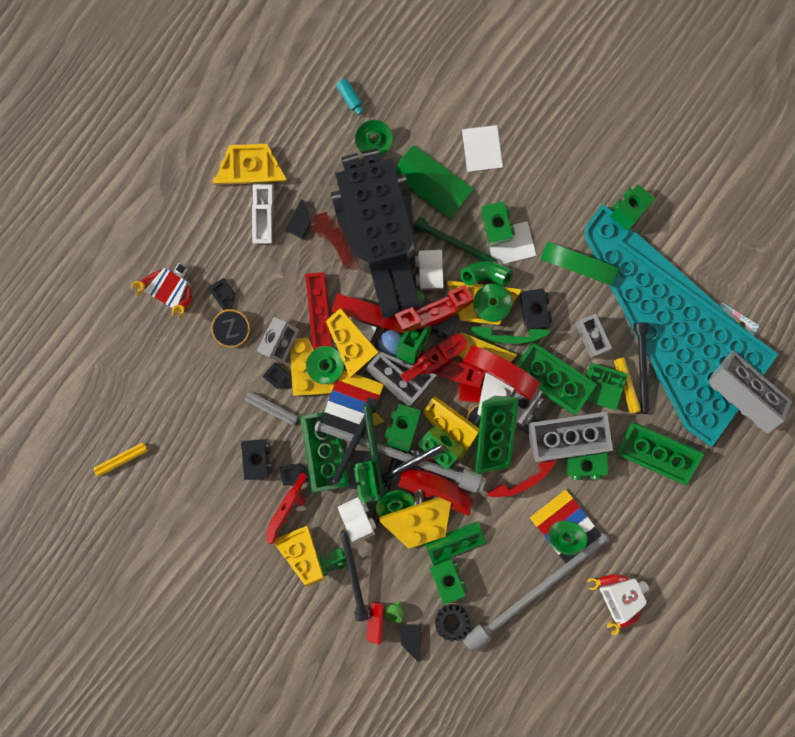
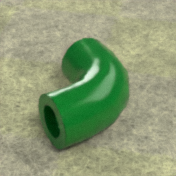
M482 261L463 268L460 272V277L463 283L468 286H472L481 280H489L502 287H506L513 277V270L495 262Z

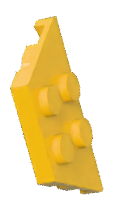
M268 144L229 145L226 156L219 166L220 169L213 179L214 185L286 182V177Z
M447 281L449 291L466 285L463 282ZM481 284L466 285L473 298L476 292L484 286ZM504 287L509 292L513 304L521 289ZM490 299L489 301L491 305H496L497 303L495 299ZM473 302L458 313L460 321L498 326L502 321L488 322L481 319L474 310Z
M438 497L381 516L379 519L392 534L410 549L445 537L451 502Z

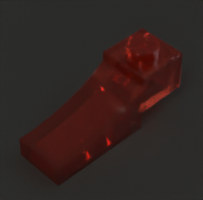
M327 212L312 216L314 222L310 223L313 233H317L319 238L324 237L333 246L341 259L344 269L350 268L351 263L340 228L332 230Z

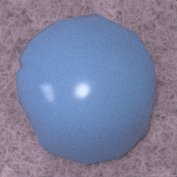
M386 331L378 340V351L396 358L397 344L403 335L398 331Z

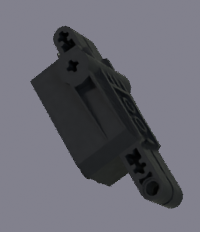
M377 147L361 152L364 166L360 164L358 153L341 157L345 171L335 173L339 190L330 193L338 223L359 268L372 275L382 318L384 319L399 313L396 302L398 298L400 299L403 311L411 307L414 310L420 309L409 267L415 256L412 200L405 173L396 175L392 158L381 161ZM390 278H394L395 284L398 291L397 293H394Z

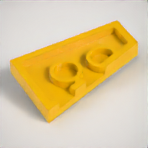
M308 526L276 538L275 546L306 587L325 580Z

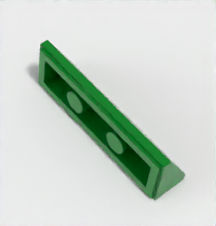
M476 521L446 533L445 537L427 542L425 546L432 564H436L486 544V540L479 523Z

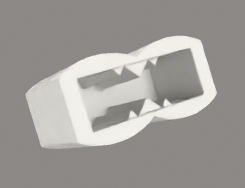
M442 250L419 251V256H415V265L419 267L420 275H416V286H420L421 291L443 290Z
M359 497L338 506L339 513L354 544L376 535L374 529L377 527L373 518L369 519L366 513L369 511L366 503H361Z

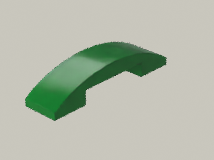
M550 242L546 243L541 256L543 261L609 286L613 285L619 270L617 267Z
M472 327L471 333L495 344L523 345L544 338L549 334L550 330L530 329L528 337L491 335L492 327Z

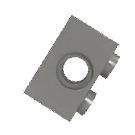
M596 313L575 323L590 358L612 349Z
M273 317L257 352L283 364L300 329Z
M539 389L535 391L531 400L516 392L511 396L519 398L516 424L522 428L525 424L528 425L534 416L532 413L536 408L539 409L544 401L543 393ZM523 401L529 402V406L525 409L519 407Z

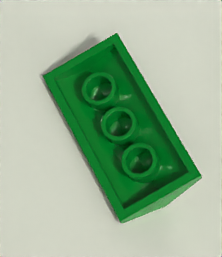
M415 145L405 153L395 167L396 175L405 173L410 190L449 219L454 217L474 190Z
M534 342L530 344L516 365L540 383L537 389L542 391L543 395L574 416L578 414L597 385Z
M493 396L482 402L475 470L477 474L511 468L519 398Z
M324 412L300 416L312 493L348 486L346 469L340 482L337 485L332 484V478L344 453L341 438L321 431H315V424L321 421Z
M633 421L625 431L616 451V455L687 486L704 456V453Z

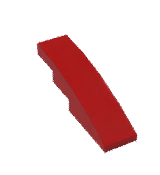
M336 294L332 313H336L342 308L351 319L404 334L405 331L402 330L395 316L382 318L380 306Z

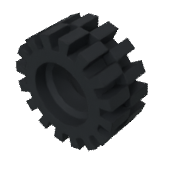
M448 604V606H443L441 610L439 609L435 617V627L440 637L442 636L444 640H450V642H453V640L460 641L469 632L470 618L463 607H459L456 604ZM451 615L457 616L460 619V625L455 630H449L445 626L446 618Z

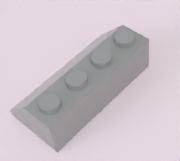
M732 351L725 358L708 381L714 390L719 391L729 403L734 404L741 410L743 415L749 417L758 428L763 429L767 434L784 422L792 403L785 394L735 351Z
M607 412L533 422L527 425L535 462L613 451Z

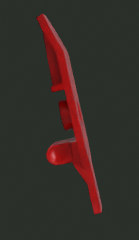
M454 333L448 339L418 357L415 365L400 376L407 383L420 374H430L467 348V340L462 334ZM431 356L437 357V361L432 360Z
M301 473L293 488L287 492L268 524L266 541L269 544L275 542L277 532L282 523H288L285 518L291 513L294 503L303 506L306 502L300 495L302 485L308 477L304 473Z

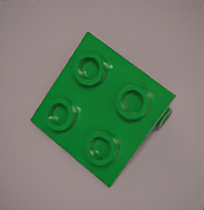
M591 362L586 377L597 385L586 401L616 411L628 374Z

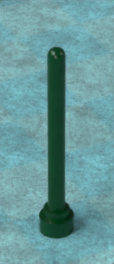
M418 217L413 227L414 231L418 233H424L425 231L482 261L497 263V259L428 225L426 219Z
M365 404L363 410L378 497H383L388 493V487L382 480L371 406Z

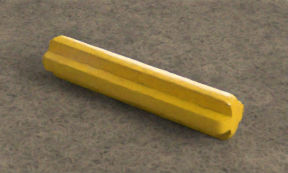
M625 358L614 360L616 370L628 374L623 392L630 413L641 411Z
M140 443L94 467V472L98 477L148 452V448L145 443Z

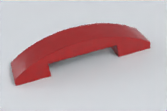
M466 285L449 291L448 297L417 310L411 307L395 314V317L403 331L418 330L452 317L474 302V298Z
M473 345L463 360V363L475 370H482L514 388L513 391L531 400L540 384L535 378L513 363Z
M421 351L419 357H420L421 355L425 354L426 352H425V351ZM431 356L432 360L437 361V357ZM453 360L446 362L431 372L438 377L476 388L481 387L485 374L482 370L477 371L466 364Z
M557 459L538 463L537 467L540 472L510 489H507L505 484H501L487 492V495L489 497H506L529 489L549 473Z
M406 470L402 472L398 486L414 493L421 489L451 502V509L467 516L471 514L473 499L456 484L440 476L423 471Z

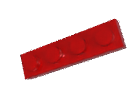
M325 273L305 274L313 350L322 346L332 347L331 332L326 323L329 319Z

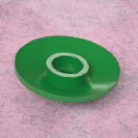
M380 120L365 121L358 127L355 133V143L360 152L378 147L381 156L392 145L393 135L391 129ZM376 134L377 137L375 139L370 138V135Z
M487 284L476 292L473 306L476 314L481 319L488 322H497L508 315L512 306V300L509 292L504 287L498 284ZM490 299H495L496 305H491Z
M322 346L310 353L306 361V370L313 381L319 384H331L342 375L344 362L338 350L333 347ZM325 363H329L330 367L327 370L323 368Z
M392 491L380 498L376 505V511L381 517L414 506V499L406 491Z
M559 521L553 524L548 532L551 546L562 554L575 555L582 552L586 547V533L576 523Z

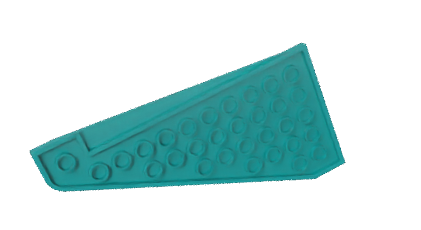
M602 204L585 227V241L596 260L619 268L614 283L610 286L637 339L638 335H636V331L633 329V323L649 322V331H647L648 334L646 335V354L684 429L709 447H712L739 410L708 383L713 372L732 351H735L763 376L778 356V353L748 332L638 235L632 227L626 231L610 217L613 211Z

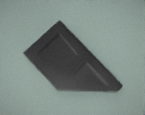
M276 362L262 376L276 389L292 388V376Z

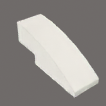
M253 184L252 243H272L274 184Z

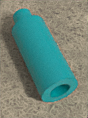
M347 78L340 80L336 84L337 89L350 110L355 111L357 115H361L364 112L361 107L363 103Z

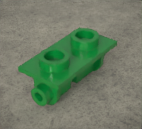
M373 462L355 464L356 482L361 481V485L357 486L361 503L379 500Z
M338 548L329 552L330 560L328 561L325 555L318 557L324 577L335 569L341 570L347 566L344 548Z

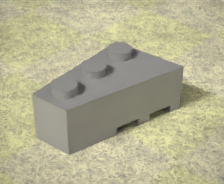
M382 352L377 354L366 369L369 374L384 384L388 390L408 407L416 401L436 377L434 373L420 374L405 383L400 375L413 366Z

